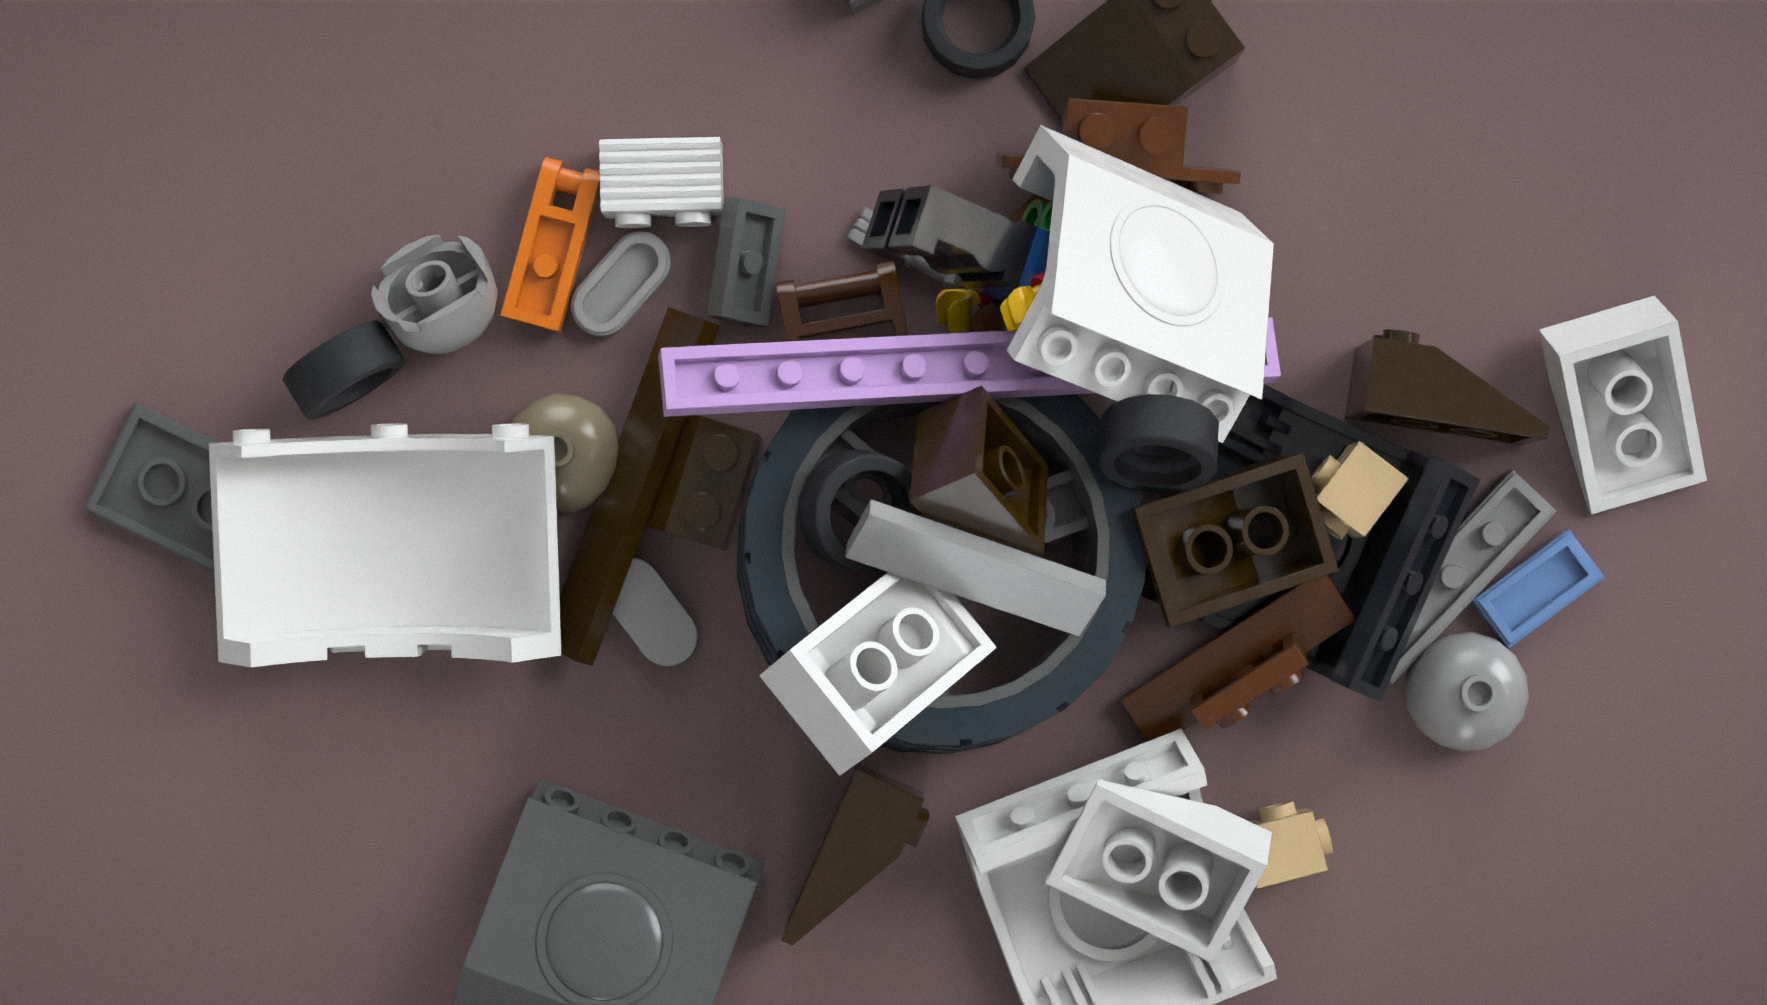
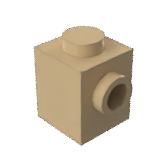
M1360 441L1348 445L1337 460L1329 455L1311 476L1327 532L1339 540H1342L1346 534L1353 539L1365 537L1409 478Z
M1293 800L1258 809L1261 819L1249 822L1272 832L1267 867L1256 885L1257 889L1328 871L1324 855L1333 853V847L1324 818L1315 820L1313 811L1304 807L1296 809Z

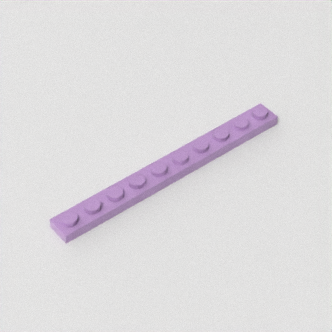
M1273 317L1268 318L1263 384H1273L1281 377ZM1008 331L661 348L658 355L664 417L943 402L981 385L993 399L1090 394L1095 392L1015 361L1007 352V349L1016 332L1010 333Z

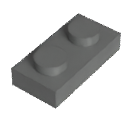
M740 197L724 198L707 316L750 326L768 327L786 209Z

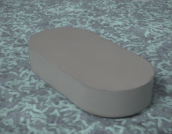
M633 232L627 234L615 244L573 294L571 311L575 322L582 330L592 336L605 338L618 334L629 324L670 275L672 260L664 242L648 232Z
M633 558L613 615L648 660L661 666L681 664L690 658L697 647L699 638L697 625L657 570L651 564Z

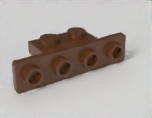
M1065 98L1062 135L1163 179L1187 180V189L1193 192L1222 194L1223 183L1240 184V171L1227 168L1183 165L1188 107ZM996 152L995 164L1000 167L1010 168L1009 179H1013L1025 154Z
M1328 575L1293 586L1123 697V706L1147 741L1178 729L1184 731L1198 721L1205 731L1217 723L1221 728H1227L1244 718L1252 710L1249 703L1270 690L1272 695L1275 696L1298 683L1303 678L1300 670L1309 665L1306 652L1354 621L1353 612Z

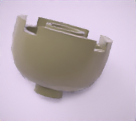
M556 393L533 400L515 415L511 424H529V435L554 436L557 512L572 513L592 507L599 495L606 489L616 469L619 449L618 440L620 437L617 426L600 406L579 395Z

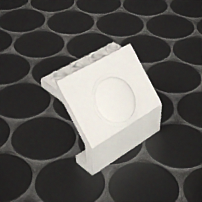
M1040 125L1012 180L1024 190L1050 201L1053 199L1047 266L1043 282L1007 352L1017 362L1115 401L1145 394L1174 395L1194 400L1210 409L1219 420L1218 441L1223 443L1248 397L1252 395L1262 399L1274 243L1241 212Z
M1182 729L955 816L974 881L1022 1005H1213L1277 979L1274 962L1244 908L1214 963H1211L1046 884L1047 877L1098 779L1203 803L1200 788L1208 785L1205 769Z

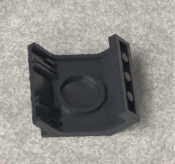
M1263 384L1262 399L1250 395L1224 442L1218 441L1217 472L1213 477L1275 456L1304 453L1310 476H1312L1329 455L1337 460L1348 445L1360 441L1409 478L1365 537L1353 539L1346 534L1342 540H1339L1328 533L1339 569L1338 572L1329 574L1328 577L1353 612L1354 621L1306 652L1309 664L1306 668L1329 678L1341 686L1381 702L1481 479L1451 463L1430 456V458L1389 442ZM1147 564L1141 596L1159 604ZM1290 588L1198 618L1197 620L1225 631Z

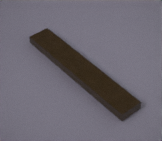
M668 307L620 434L616 469L606 489L595 501L559 597L561 654L576 662L591 666L595 662L686 416L664 417L658 360L660 349L713 345L720 327L717 324Z

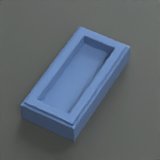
M1567 529L1563 530L1482 590L1471 601V604L1500 643L1506 648H1510L1605 577L1572 532Z

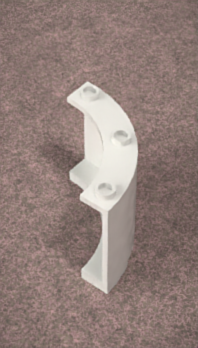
M386 423L371 425V435L270 439V429H243L232 431L233 442L209 443L218 662L245 667H259L327 660V648H330L332 653L364 651L365 658L418 657L426 650H451L452 658L484 659L511 663L561 656L554 436L529 435V424L523 423L492 425V434H408L406 423Z

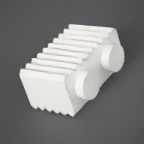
M720 137L599 140L600 207L605 218H615V227H650L651 217H675L676 226L703 227L711 225V216H722L724 203L723 144Z

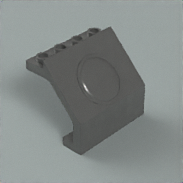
M540 779L532 797H528L463 964L452 1005H713L765 862L745 855L738 850L729 849L688 834L681 829L672 828L631 813L627 809L612 806L577 793L570 788L558 786Z

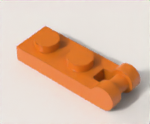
M545 157L539 172L502 307L501 317L561 333L595 206L600 197V171L585 168L583 173L564 168V161ZM557 191L576 195L572 211L553 206Z

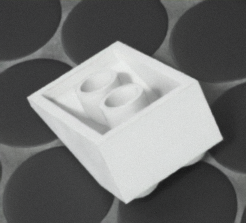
M1655 296L1539 329L1549 383L1587 509L1591 515L1707 481L1677 319Z
M887 572L759 676L840 776L875 751L997 647L954 594Z
M1098 779L1047 877L1046 884L1214 963L1267 867L1272 832L1218 806Z

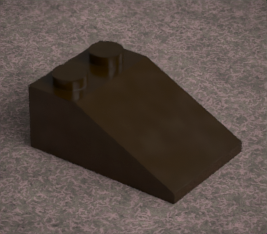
M1107 0L1025 66L1024 70L1063 122L1065 98L1176 106L1236 63L1245 47L1211 0Z
M1384 329L1383 335H1374L1372 339L1355 348L1345 419L1520 446L1547 439L1549 426L1436 346L1419 344L1420 334L1403 330Z
M1304 453L1275 456L1212 477L1206 484L1194 489L1170 493L1131 508L1165 624L1168 628L1339 571Z
M857 763L785 926L781 941L793 946L900 857L905 843L912 847H917L930 817L929 810L922 807L925 800L923 792Z

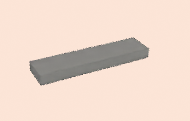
M1514 470L1508 471L1462 520L1389 684H1393L1556 513V510Z
M870 500L847 541L845 558L1076 636H1080L1106 596V580L874 500Z

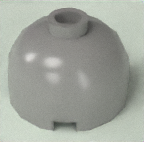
M440 235L426 236L402 247L389 257L381 267L385 277L380 283L378 290L373 284L371 296L374 306L387 329L406 347L431 355L451 353L472 343L484 333L493 320L498 295L496 283L482 249L468 237L457 235L461 243H444Z
M1474 632L1446 634L1434 640L1414 661L1410 674H1407L1404 684L1406 709L1417 729L1438 745L1461 752L1486 750L1508 738L1523 720L1529 700L1527 675L1516 655L1495 638Z

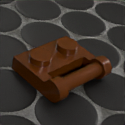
M894 261L877 263V270L795 285L794 279L776 282L787 342L908 336ZM881 293L884 309L802 324L799 308Z

